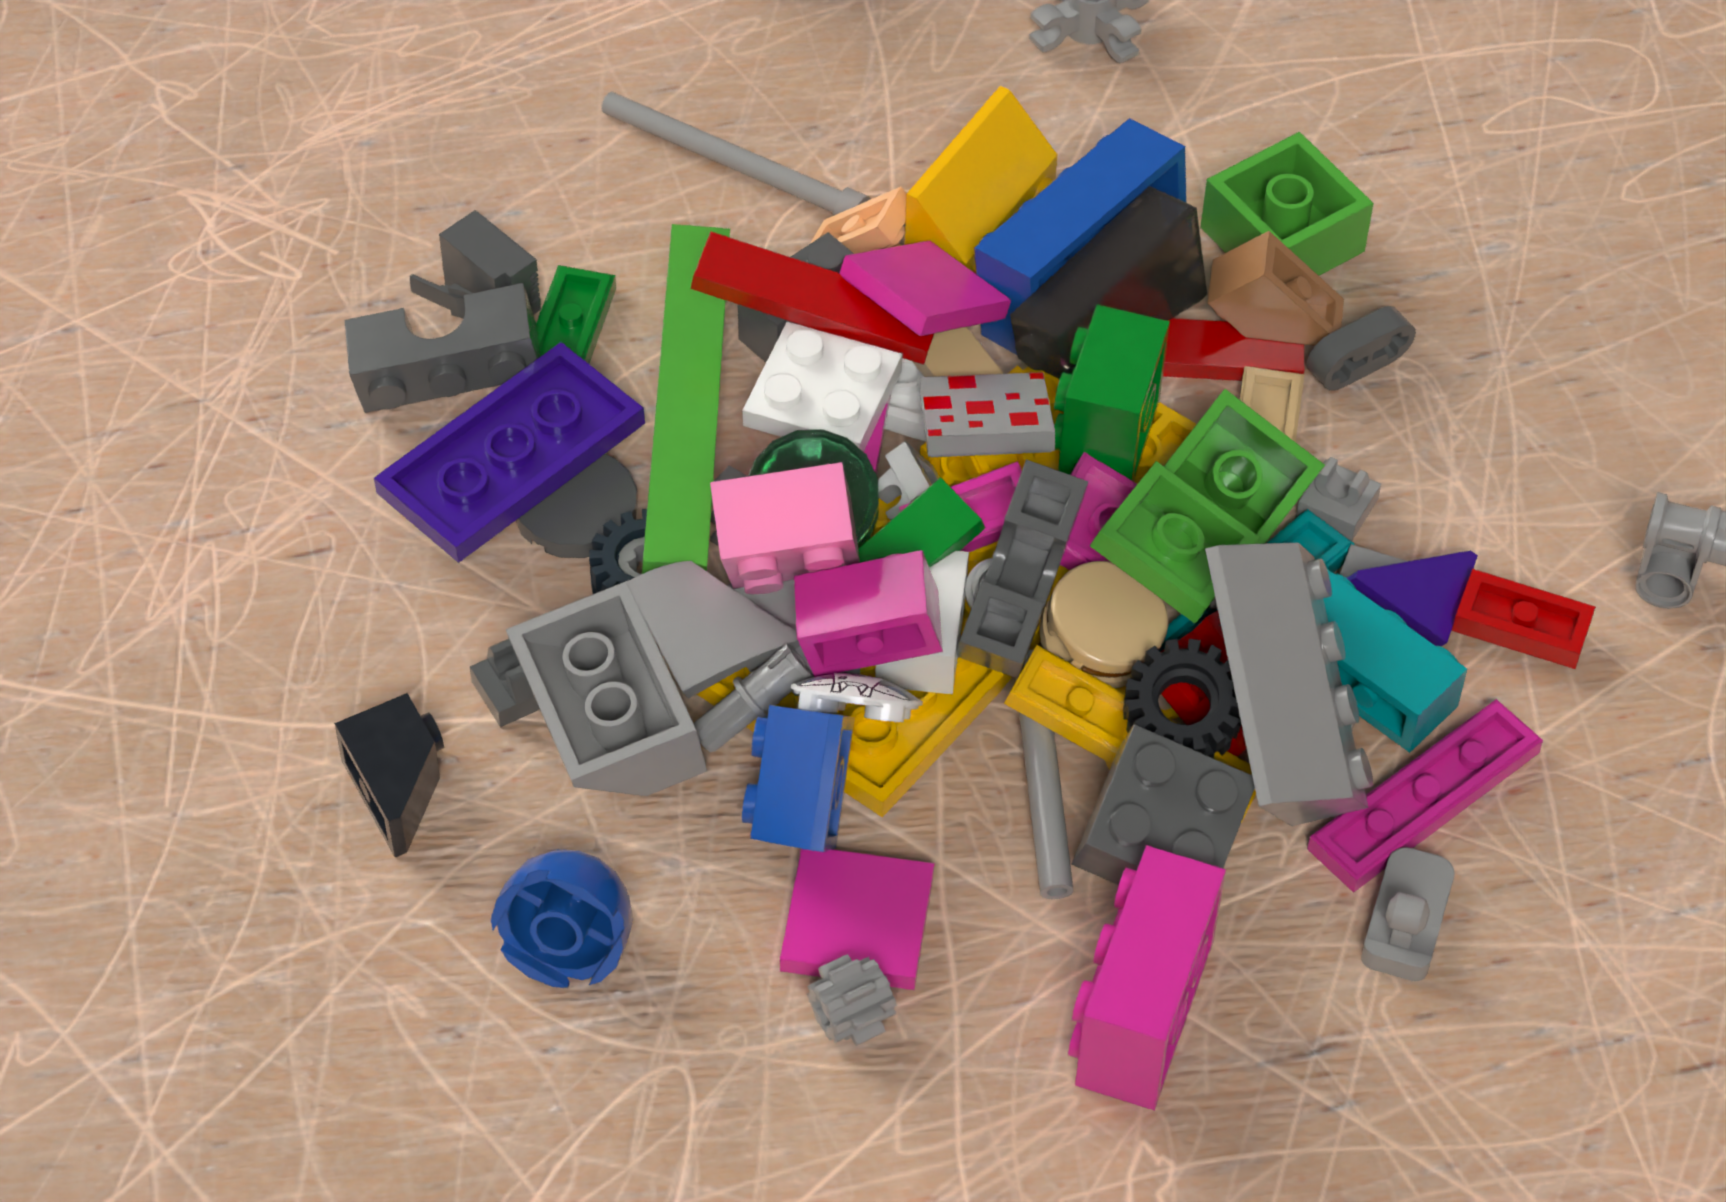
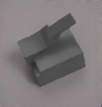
M476 210L439 234L445 285L434 284L414 274L409 276L412 293L451 310V315L464 319L465 316L464 295L520 283L524 284L533 315L541 310L537 259Z

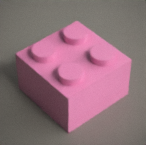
M842 462L710 482L720 559L733 589L744 587L745 593L754 595L772 593L784 587L783 581L794 580V576L860 563L851 495Z

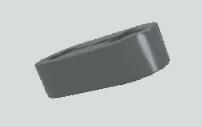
M1394 306L1380 308L1324 337L1310 352L1306 361L1307 368L1328 390L1336 391L1400 358L1413 343L1416 329Z

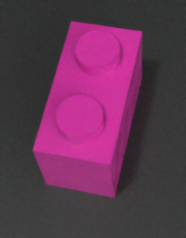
M922 550L905 554H892L876 560L794 576L797 640L814 677L943 652L938 588Z

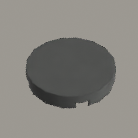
M604 454L518 518L516 523L521 535L531 544L533 540L536 544L544 546L545 553L559 558L589 557V550H593L592 540L595 534L598 533L604 536L603 525L611 519L618 526H621L620 514L631 511L634 520H636L637 488L629 470L614 457Z

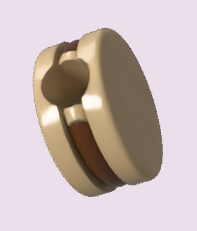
M1088 562L1074 567L1059 580L1040 619V639L1045 650L1115 689L1127 685V679H1130L1131 670L1136 661L1139 660L1143 663L1147 650L1153 646H1156L1159 650L1162 646L1168 630L1167 609L1161 598L1112 562Z

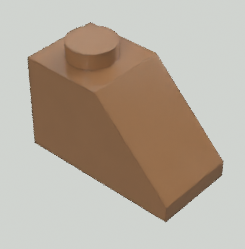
M1267 231L1213 259L1207 304L1212 307L1220 318L1227 320L1245 337L1315 346L1324 337L1342 327L1344 298L1270 231Z

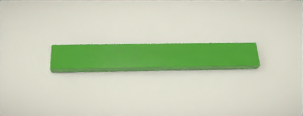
M672 224L642 574L665 565L683 561H692L707 571L712 505L710 482H713L725 300L690 288L694 272L710 231L730 237V228Z

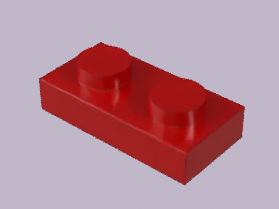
M1472 569L1455 615L1452 631L1576 669L1596 606Z

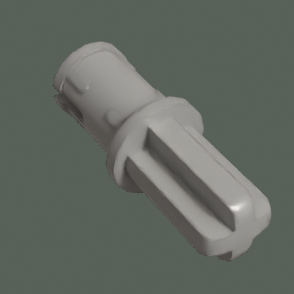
M788 643L784 644L769 660L744 679L737 676L732 680L736 689L694 722L699 742L709 752L717 751L758 716L768 718L769 705L776 706L793 691L791 684L813 677V673L808 668V665Z

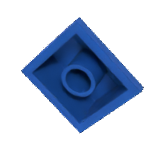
M769 705L768 718L757 717L751 753L752 757L762 758L758 784H747L742 809V823L752 824L750 839L818 852L836 849L855 717Z

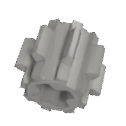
M847 954L818 968L822 979L807 986L810 991L807 995L815 1014L814 1016L829 1040L833 1039L837 1043L843 1039L848 1040L852 1038L857 1046L886 1032L882 1021L896 1014L894 1007L897 1005L889 986L890 983L874 959L870 961L869 957L860 961L858 959L852 961Z

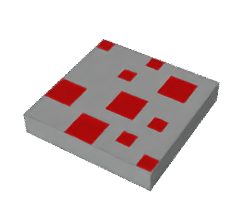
M1043 372L920 377V401L928 456L950 457L1055 451V428Z

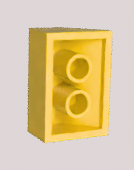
M999 86L907 192L905 245L931 241L977 274L974 248L980 243L982 238L986 234L994 232L1018 212L1027 200L1036 197L1056 180L1058 154L1011 90Z

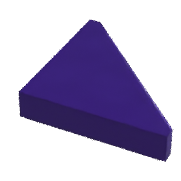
M1470 550L1356 571L1347 579L1355 586L1356 590L1384 610H1390L1398 614L1408 627L1435 646L1441 647L1448 642L1455 615L1478 555Z

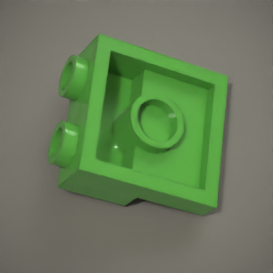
M1156 461L1102 527L1090 544V547L1186 618L1196 623L1215 598L1205 549L1217 545L1255 544L1260 537Z

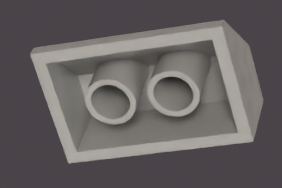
M625 582L506 629L514 652L574 787L648 796L707 772L697 730L649 627Z

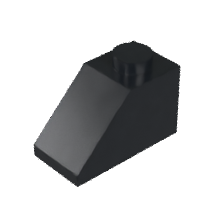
M408 693L334 723L341 761L394 858L408 852L440 779L436 752L444 749L442 735L433 716L429 712L420 716Z

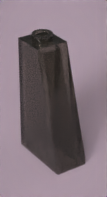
M1151 186L1146 188L1010 314L1018 358L1031 369L1042 370L1060 379L1063 372L1072 374L1074 367H1076V364L1070 363L1074 337L1078 327L1089 329L1096 305L1168 321L1199 303L1207 296L1197 208Z

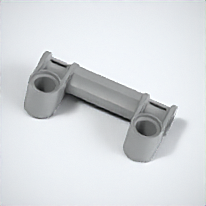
M1657 492L1645 534L1644 550L1636 580V591L1640 598L1660 608L1672 609L1682 607L1688 604L1693 597L1703 563L1708 561L1726 566V511L1721 510V507L1713 505L1706 511L1668 501L1667 494Z

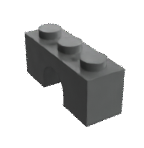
M520 283L464 295L465 316L463 321L453 332L440 338L425 339L414 335L404 308L345 320L349 376L364 413L394 409L402 405L441 397H452L460 393L499 386L540 357L536 321L524 284Z
M1026 460L1006 513L993 558L985 579L980 584L962 633L957 657L1015 678L1019 677L1083 503L1088 481Z

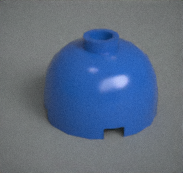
M556 849L528 859L512 874L504 884L496 900L490 920L492 930L494 931L497 926L498 932L504 940L500 950L509 963L531 979L552 987L568 988L570 984L568 977L578 980L591 978L589 985L601 982L617 968L631 932L633 915L627 888L616 871L601 859L579 850Z

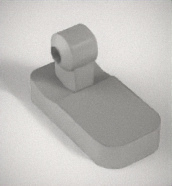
M1400 848L1390 855L1361 955V960L1367 968L1410 981H1421L1427 976L1455 875L1454 868L1447 859L1413 848Z

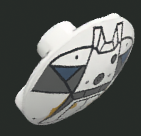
M831 673L791 684V689L794 690L793 693L800 695L798 708L808 711L838 713V710H845L846 703L865 705V718L904 722V719H910L911 709H918L923 704V701L895 684L882 678L861 674Z

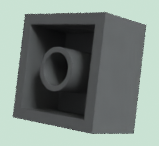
M1134 724L1118 748L1071 865L1119 885L1125 868L1137 871L1147 845L1224 868L1255 789L1253 776Z

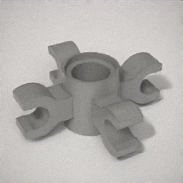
M1062 0L1063 2L1056 6L1044 4L1031 12V19L1041 29L1029 34V39L1042 52L1053 50L1064 41L1066 36H1069L1074 41L1082 44H1099L1104 42L1110 56L1118 63H1123L1139 55V49L1130 39L1141 34V27L1133 17L1122 15L1119 11L1126 7L1137 9L1145 5L1149 0Z

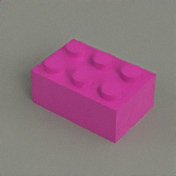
M1147 845L1137 871L1125 868L1114 902V907L1118 908L1114 924H1104L1097 942L1093 963L1098 964L1093 981H1083L1073 1009L1072 1021H1076V1025L1071 1037L1068 1056L1078 1058L1075 1086L1155 1111L1214 943L1226 869Z

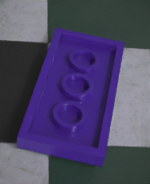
M560 342L374 477L376 493L459 563L645 424L644 407Z

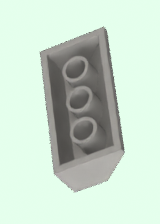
M1299 543L1217 545L1206 548L1259 807L1291 826L1369 808L1365 788L1373 786V776L1365 750L1363 748L1356 749L1351 724L1359 723V712L1351 686L1349 684L1342 685L1337 661L1345 659V647L1337 623L1335 621L1328 622L1323 599L1332 596V588L1324 561L1321 558L1315 560L1314 556Z

